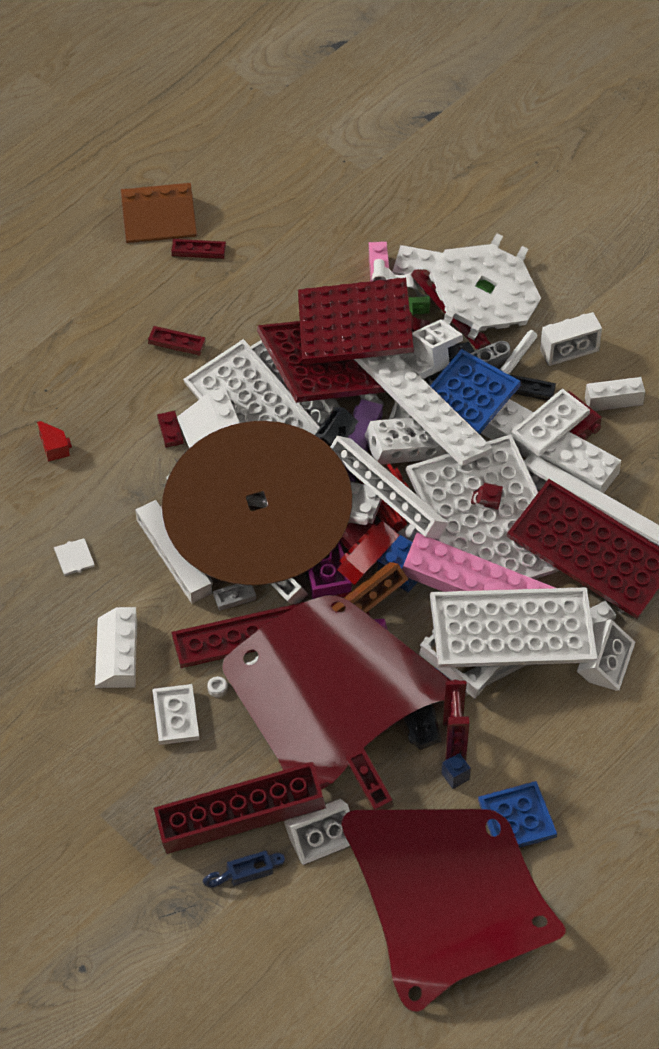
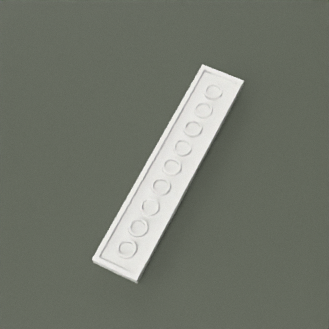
M398 354L354 359L461 466L492 453V447L418 376Z

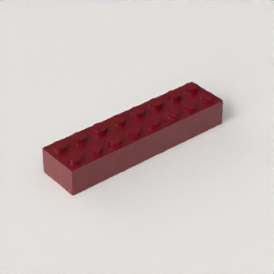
M310 762L154 807V812L166 854H170L326 808L314 764Z

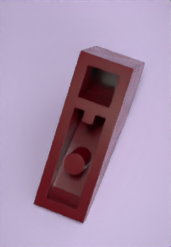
M364 748L345 757L372 810H388L394 807L390 794Z

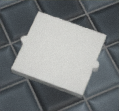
M84 538L73 542L68 541L67 544L54 547L64 576L76 572L81 573L82 570L95 567Z

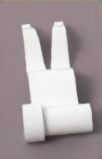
M376 259L374 261L372 281L406 278L407 288H413L418 297L429 296L418 291V289H423L411 274L395 275L389 268L385 267L384 260Z

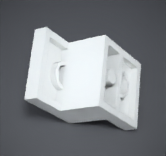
M438 320L412 332L414 353H409L401 358L418 376L425 379L446 368L449 364L448 347L463 341V335L443 320Z

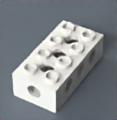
M414 418L370 421L364 435L373 458L380 464L424 461L447 454V451Z

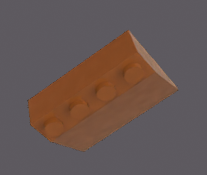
M191 183L121 189L126 243L197 236Z

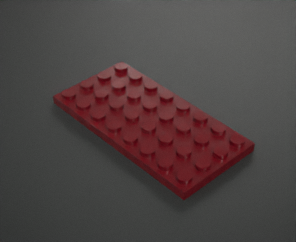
M551 479L547 480L507 533L506 537L636 619L640 617L659 590V547Z

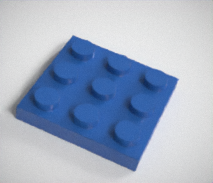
M537 781L478 797L481 809L496 811L508 820L519 848L557 837L556 829ZM495 819L488 820L486 824L491 836L499 835L501 830L499 822Z

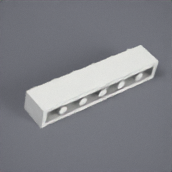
M154 500L135 509L139 525L191 604L212 594L213 581L211 577L189 564L179 554L169 539L163 521L162 505L160 506Z

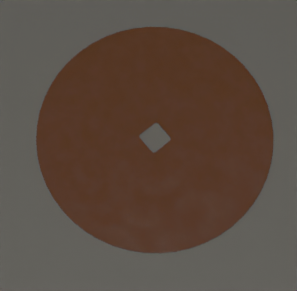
M242 422L208 434L181 456L173 467L164 488L162 500L163 521L169 539L175 549L189 564L210 577L233 584H272L296 577L321 562L335 548L342 538L350 519L352 489L348 473L338 455L314 434L302 428L281 422ZM264 492L268 507L250 511L246 496Z

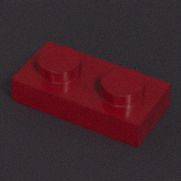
M170 411L157 414L165 448L182 445L183 437L176 412Z

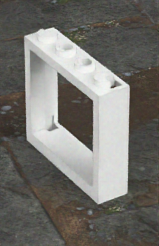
M434 629L432 631L433 634L430 637L426 636L420 644L421 650L419 655L449 679L466 681V692L473 698H476L505 666H489L473 682L455 667L438 668L437 653L432 650L436 645Z

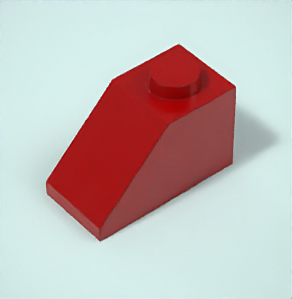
M42 421L37 422L39 435L48 462L69 457V449L72 448L70 438H66L64 431Z

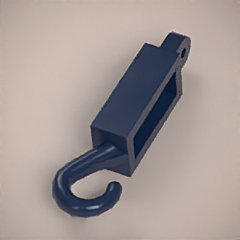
M267 851L229 861L227 862V871L222 875L217 871L210 873L203 878L202 882L204 886L213 888L231 879L233 886L273 875V869L284 864L285 856L282 853L268 855ZM264 862L265 867L259 869L254 867V864Z

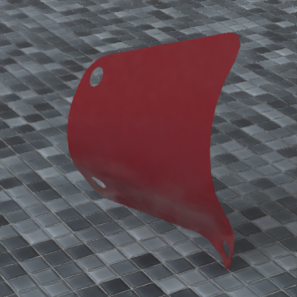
M333 595L312 599L277 617L232 650L225 657L222 666L223 673L276 755L282 769L286 770L313 762L321 790L332 784L347 768L349 764L345 757L364 748L376 736L406 715L424 706L444 700L446 681H451L353 603ZM333 602H341L345 605L346 609L344 612H336L332 609L331 604ZM249 650H255L258 653V659L252 665L245 664L243 660L245 653Z
M489 809L352 810L343 816L341 823L343 833L361 868L382 925L388 948L393 983L401 1002L408 1010L414 1012L424 1010L429 1003L457 981L557 941L566 933L565 926L548 906L536 887L508 820L498 812ZM490 819H495L500 824L501 830L497 836H491L486 830V823ZM536 916H543L548 922L544 927H536L533 925L532 919ZM413 986L420 987L422 995L417 1001H412L408 995L409 990Z

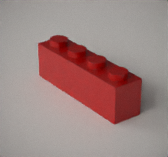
M381 521L378 526L373 524L367 531L369 535L365 533L359 539V545L355 543L348 551L351 554L346 553L340 559L342 564L337 570L354 585L400 536L384 521Z

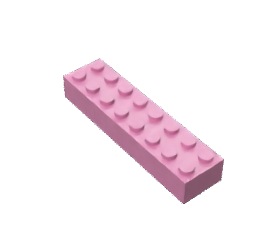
M416 533L402 568L407 578L442 592L555 588L430 537H425L420 533Z

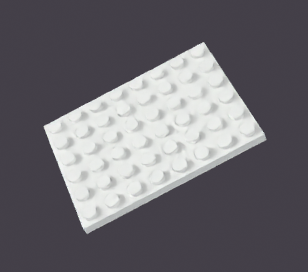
M511 434L488 441L487 443L492 447V453L464 466H461L448 453L406 467V472L417 496L448 522L447 527L437 541L532 579L560 571L506 537L508 531L538 493ZM484 483L503 486L499 509L487 508L483 504L476 503L478 492L473 498L476 504H471L473 492L484 485Z

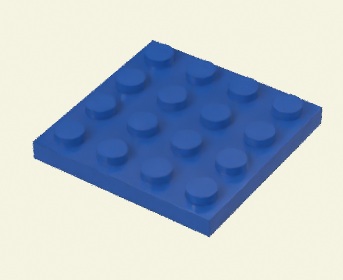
M461 349L430 387L480 435L519 389L521 382Z

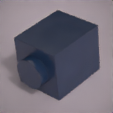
M460 753L442 762V775L452 789L470 780L471 768Z

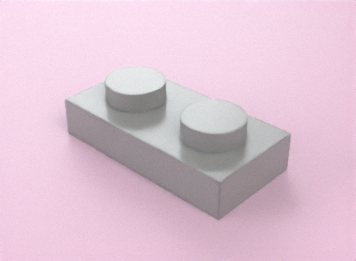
M235 584L213 591L219 611L256 600V594L252 585Z

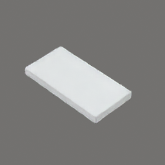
M561 389L513 429L511 435L539 457L590 414V409L564 389Z

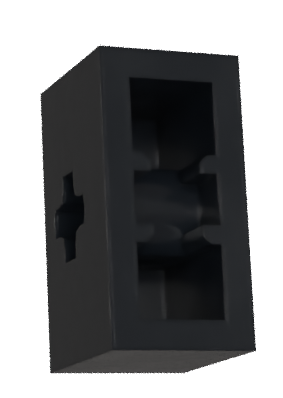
M334 407L315 436L331 447L336 436L348 438L355 431V426L359 421L344 407Z

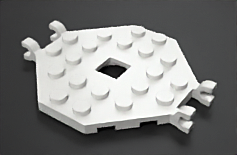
M498 233L495 235L492 243L488 245L446 249L429 275L431 281L435 283L440 301H443L446 314L443 321L450 325L453 318L470 326L471 331L468 337L475 340L479 331H484L490 327L500 329L510 327L513 324H518L519 326L526 325L541 300L523 262L528 249L522 246L516 257L499 249L498 247L503 236ZM480 279L486 280L495 286L491 294L475 287Z

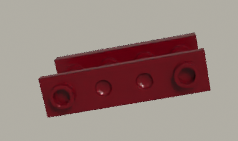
M457 679L446 681L443 726H448L445 760L460 753L466 761L470 725L469 716L464 717L466 681Z

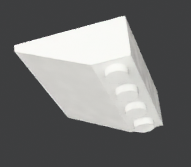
M225 387L206 394L177 416L189 448L212 432L240 423Z

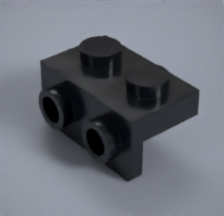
M431 704L404 717L410 732L408 733V739L419 750L442 742L435 709Z

